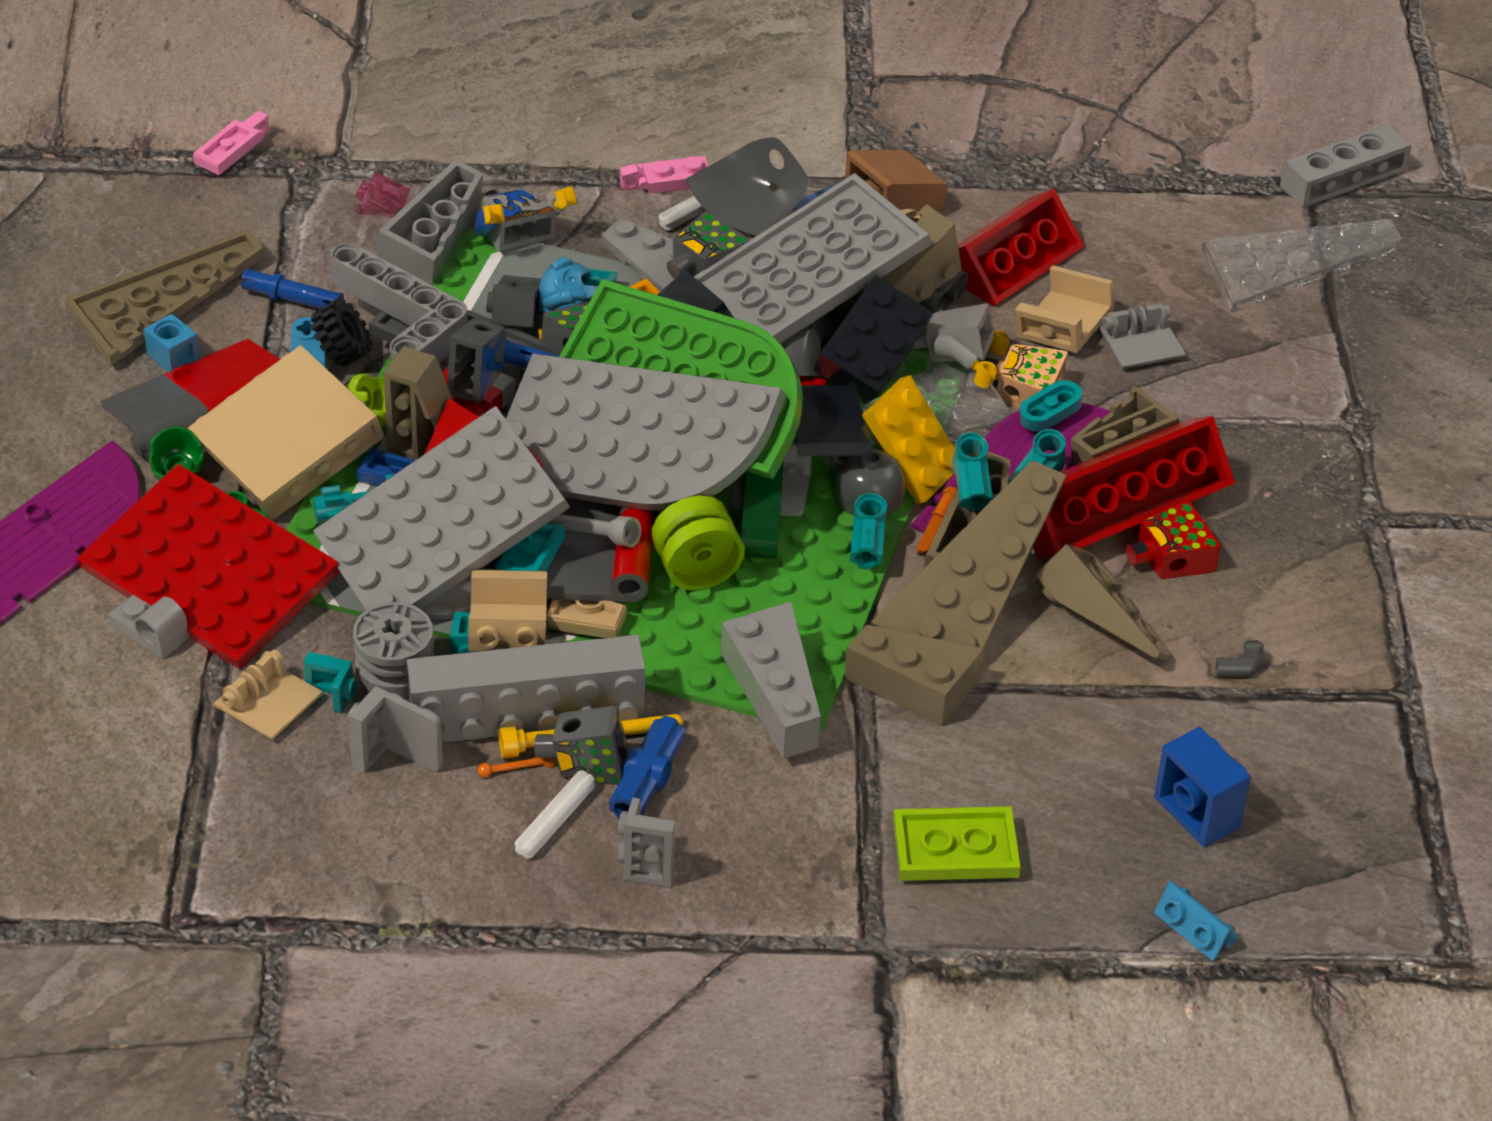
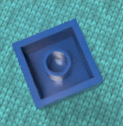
M1199 726L1163 745L1154 798L1205 848L1241 827L1251 776L1242 764L1237 763L1222 749V746L1215 738H1211Z

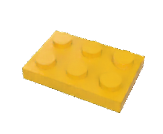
M911 375L900 378L862 416L882 449L895 457L905 473V486L915 500V503L920 504L926 502L954 474L951 468V461L955 448Z

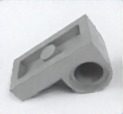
M132 595L107 614L110 626L161 659L167 657L190 638L186 629L187 619L185 613L169 597H162L150 606L140 598Z

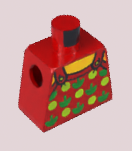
M1187 500L1145 518L1140 525L1138 542L1127 545L1126 554L1132 566L1148 562L1159 578L1171 579L1216 572L1221 545L1192 503Z

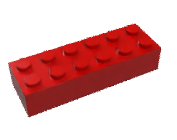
M1213 415L1188 419L1061 471V473L1066 475V479L1033 546L1036 558H1052L1066 544L1083 548L1140 524L1145 518L1187 500L1192 502L1235 484Z

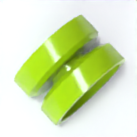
M696 495L673 503L657 517L652 527L651 540L662 559L668 576L674 585L684 590L699 591L724 582L738 570L744 559L745 546L725 506L721 501L712 496Z

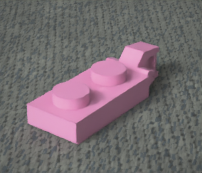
M258 110L244 122L235 119L194 152V164L220 175L263 140L270 130L269 116Z
M690 156L682 159L632 164L620 167V184L623 191L647 189L648 194L690 189L686 178L709 165L705 156Z

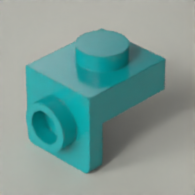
M308 652L303 662L305 682L325 693L332 694L334 711L342 713L347 701L354 699L358 687V680L353 677L352 661Z

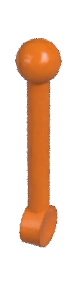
M533 758L497 765L482 763L478 766L477 772L480 777L488 778L492 773L538 765L553 768L557 765V759Z

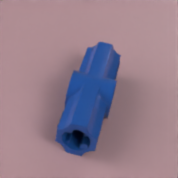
M665 715L660 719H655L640 747L634 746L630 750L625 761L623 777L609 801V810L618 819H620L622 811H629L632 798L641 799L640 815L643 816L656 790L662 791L665 788L671 774L672 761L685 739V728L678 723L677 719Z

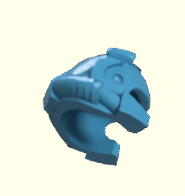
M565 256L555 261L544 272L539 284L537 310L542 317L545 312L591 300L598 286L584 285L592 275L586 267Z

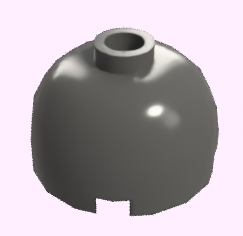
M872 449L871 455L846 456L835 474L834 492L836 494V502L848 514L854 515V504L860 495L865 493L878 494L886 500L887 516L899 510L904 502L905 473L895 457L879 449Z

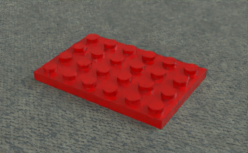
M180 464L171 469L76 558L81 569L127 598L135 595L150 606L162 597L173 599L185 613L187 619L186 629L189 637L239 670L340 572L337 568L339 565L337 560Z

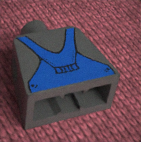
M471 319L450 336L447 386L452 396L475 403L482 401L503 368L504 346L507 337L503 326L480 319Z

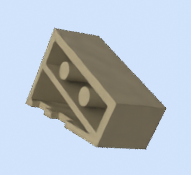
M403 346L383 372L388 452L417 460L427 450L447 399H453L436 356Z
M1135 386L1129 391V397L1124 402L1116 401L1110 406V413L1103 419L1097 417L1071 438V467L1179 423V417Z

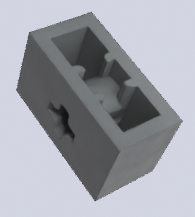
M503 275L498 284H494L492 292H488L486 310L492 313L491 323L533 327L540 316L537 305L541 279Z

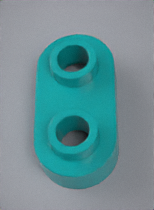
M1061 380L1052 383L1021 403L1020 423L1031 431L1049 429L1081 408L1082 389L1072 381Z

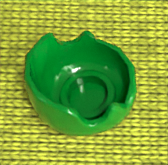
M179 426L165 428L150 441L149 465L159 481L177 464H180L196 475L201 472L204 463L203 448L200 440L191 430Z

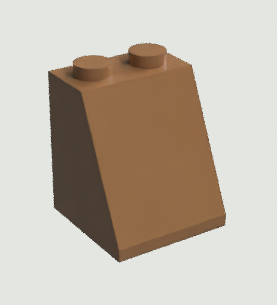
M851 150L846 152L845 179L854 173L857 174L899 210L913 209L919 212L926 204L937 212L945 210L947 183L908 151Z

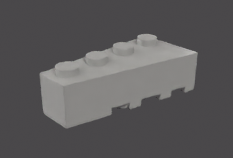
M455 159L379 230L377 256L432 285L480 204L483 173Z
M792 602L722 622L721 655L782 758L785 759L819 748L821 716Z

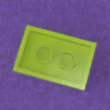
M1012 806L893 810V827L900 881L1020 877L1021 866Z

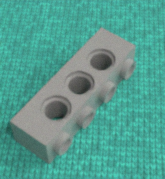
M1386 124L1285 160L1280 187L1304 208L1406 171L1411 144L1390 125Z

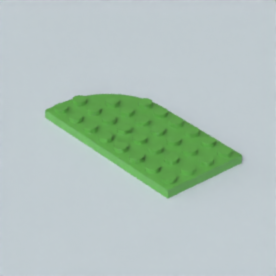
M602 279L559 356L562 358L781 388L786 397L774 429L762 452L746 470L772 480L788 453L799 427L803 400L802 386L795 364L783 346L767 331L754 324Z

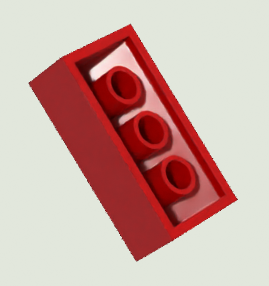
M1055 188L1028 198L958 243L961 270L968 273L966 290L989 303V305L995 306L1047 272L1052 265L1056 266L1085 246Z

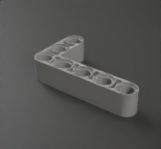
M343 243L332 249V274L336 286L410 326L390 343L391 362L403 346L434 355L438 363L449 355L450 336L468 322V312L465 303L358 245Z

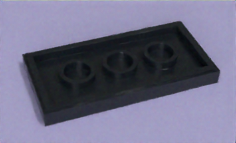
M801 385L803 396L802 413L794 438L798 455H871L872 441L866 421L862 416L863 411L855 385Z

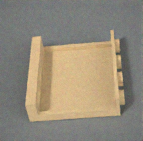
M301 345L284 355L277 363L262 374L257 375L251 382L233 395L228 396L221 404L206 415L198 418L195 423L188 427L200 440L202 448L257 500L261 511L271 521L275 520L384 438L377 415Z

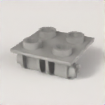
M1161 302L1146 306L1145 309L1142 306H1138L1136 312L1133 308L1109 312L1107 316L1102 318V324L1098 327L1122 369L1186 357L1185 351L1165 320L1171 316L1170 308Z

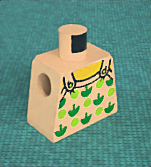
M1015 344L1010 347L1005 361L986 357L984 361L993 363L997 368L995 380L998 381L996 398L1000 402L1020 409L1021 403L1054 382L1064 380L1068 351Z

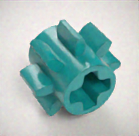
M339 485L322 487V496L313 497L317 524L326 522L351 505L350 491L340 492Z

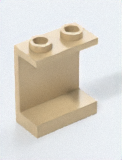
M1052 265L1049 269L1051 291L1038 306L1021 302L1016 307V337L1078 353L1102 324V318L1114 309L1113 281Z
M472 570L468 651H488L545 645L547 572Z

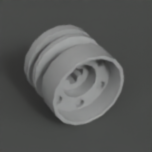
M386 602L373 606L363 612L353 625L355 670L361 691L367 696L377 686L390 693H396L404 700L410 702L407 659L435 656L433 624L428 615L417 606L403 602Z

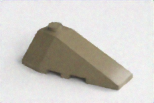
M1066 544L1035 574L1043 584L1040 586L1041 591L1052 602L1056 603L1058 601L1156 659L1168 661L1173 656L1153 628L1142 618L1136 619L1134 614L1138 608L1132 600L1127 599L1117 591L1121 585L1092 551Z

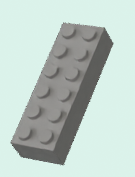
M639 635L407 659L409 701L421 708L431 710L440 718L442 743L498 737L499 728L515 726L516 730L523 729L524 733L555 729L557 717L562 712L618 706L621 721L645 718V665Z

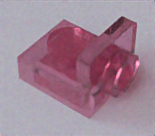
M375 171L369 182L365 180L361 182L354 196L359 200L355 211L361 214L367 203H370L380 210L395 216L404 207L410 189Z

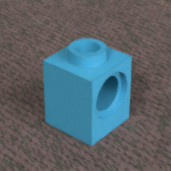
M173 314L144 328L147 355L167 372L200 359L197 333Z

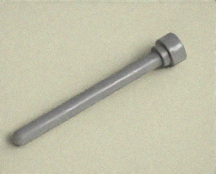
M560 514L547 523L563 525L564 530L608 536L614 544L625 547H634L641 536L639 520L626 516H619L609 522Z

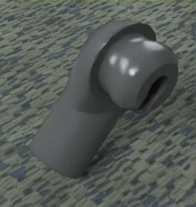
M1248 640L1244 643V652L1238 657H1217L1215 662L1216 676L1251 675L1265 660L1266 654L1263 653L1264 644L1259 640Z

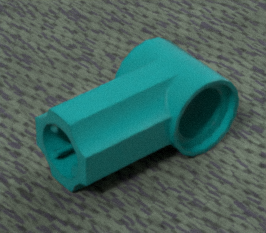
M1045 429L1036 434L1033 440V447L1009 477L1008 484L1032 460L1060 472L1065 465L1066 443L1063 434L1054 429ZM1051 450L1055 453L1047 454L1044 451Z
M972 432L964 433L957 439L951 468L956 475L960 506L965 507L968 511H981L993 500L987 463L989 445L983 436Z
M865 493L860 495L854 504L850 562L855 563L861 569H873L874 566L882 564L887 502L878 494Z

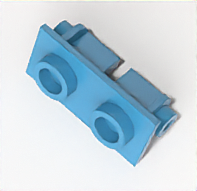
M1172 880L1168 882L1154 913L1210 960L1215 961L1223 945L1230 948L1237 941L1238 935L1234 932L1235 927L1231 924L1227 925L1215 914L1208 911L1205 906L1190 895V891L1187 888L1181 889Z

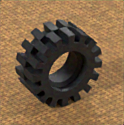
M338 298L313 313L314 316L311 317L313 324L311 327L317 333L314 337L316 341L320 340L322 344L320 348L322 351H327V357L330 360L334 358L335 364H341L342 367L348 366L372 350L371 345L373 344L369 338L371 334H369V330L365 329L367 324L365 320L361 321L359 318L360 313L358 310L353 311L351 303L346 304L344 299L339 300Z

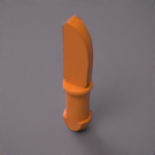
M949 486L942 492V497L936 509L932 512V518L915 549L917 554L928 552L957 488Z

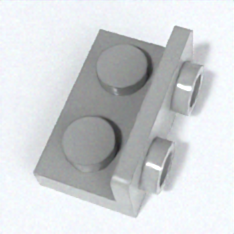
M632 798L629 811L621 812L618 824V835L624 836V839L620 841L617 857L618 862L624 863L623 880L671 888L674 877L676 821L640 815L641 799Z

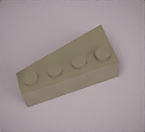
M927 204L918 212L921 218L916 224L929 234L932 245L881 277V279L918 303L929 298L935 290L948 280L953 279L961 271L955 224ZM865 289L832 310V313L839 318L840 323L844 321Z

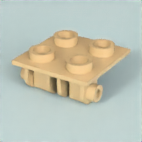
M272 650L271 652L265 651L261 655V659L256 662V666L249 665L246 668V672H241L238 675V679L232 685L224 687L223 694L213 703V706L273 740L323 694V691L281 668L283 657L277 650Z

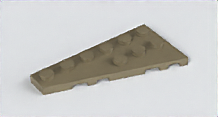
M249 229L68 296L64 298L65 306L110 366H113L145 343L144 328L170 314L179 319L238 277L247 268L264 258V247Z
M1032 460L870 622V625L985 648L1065 482L1066 475Z

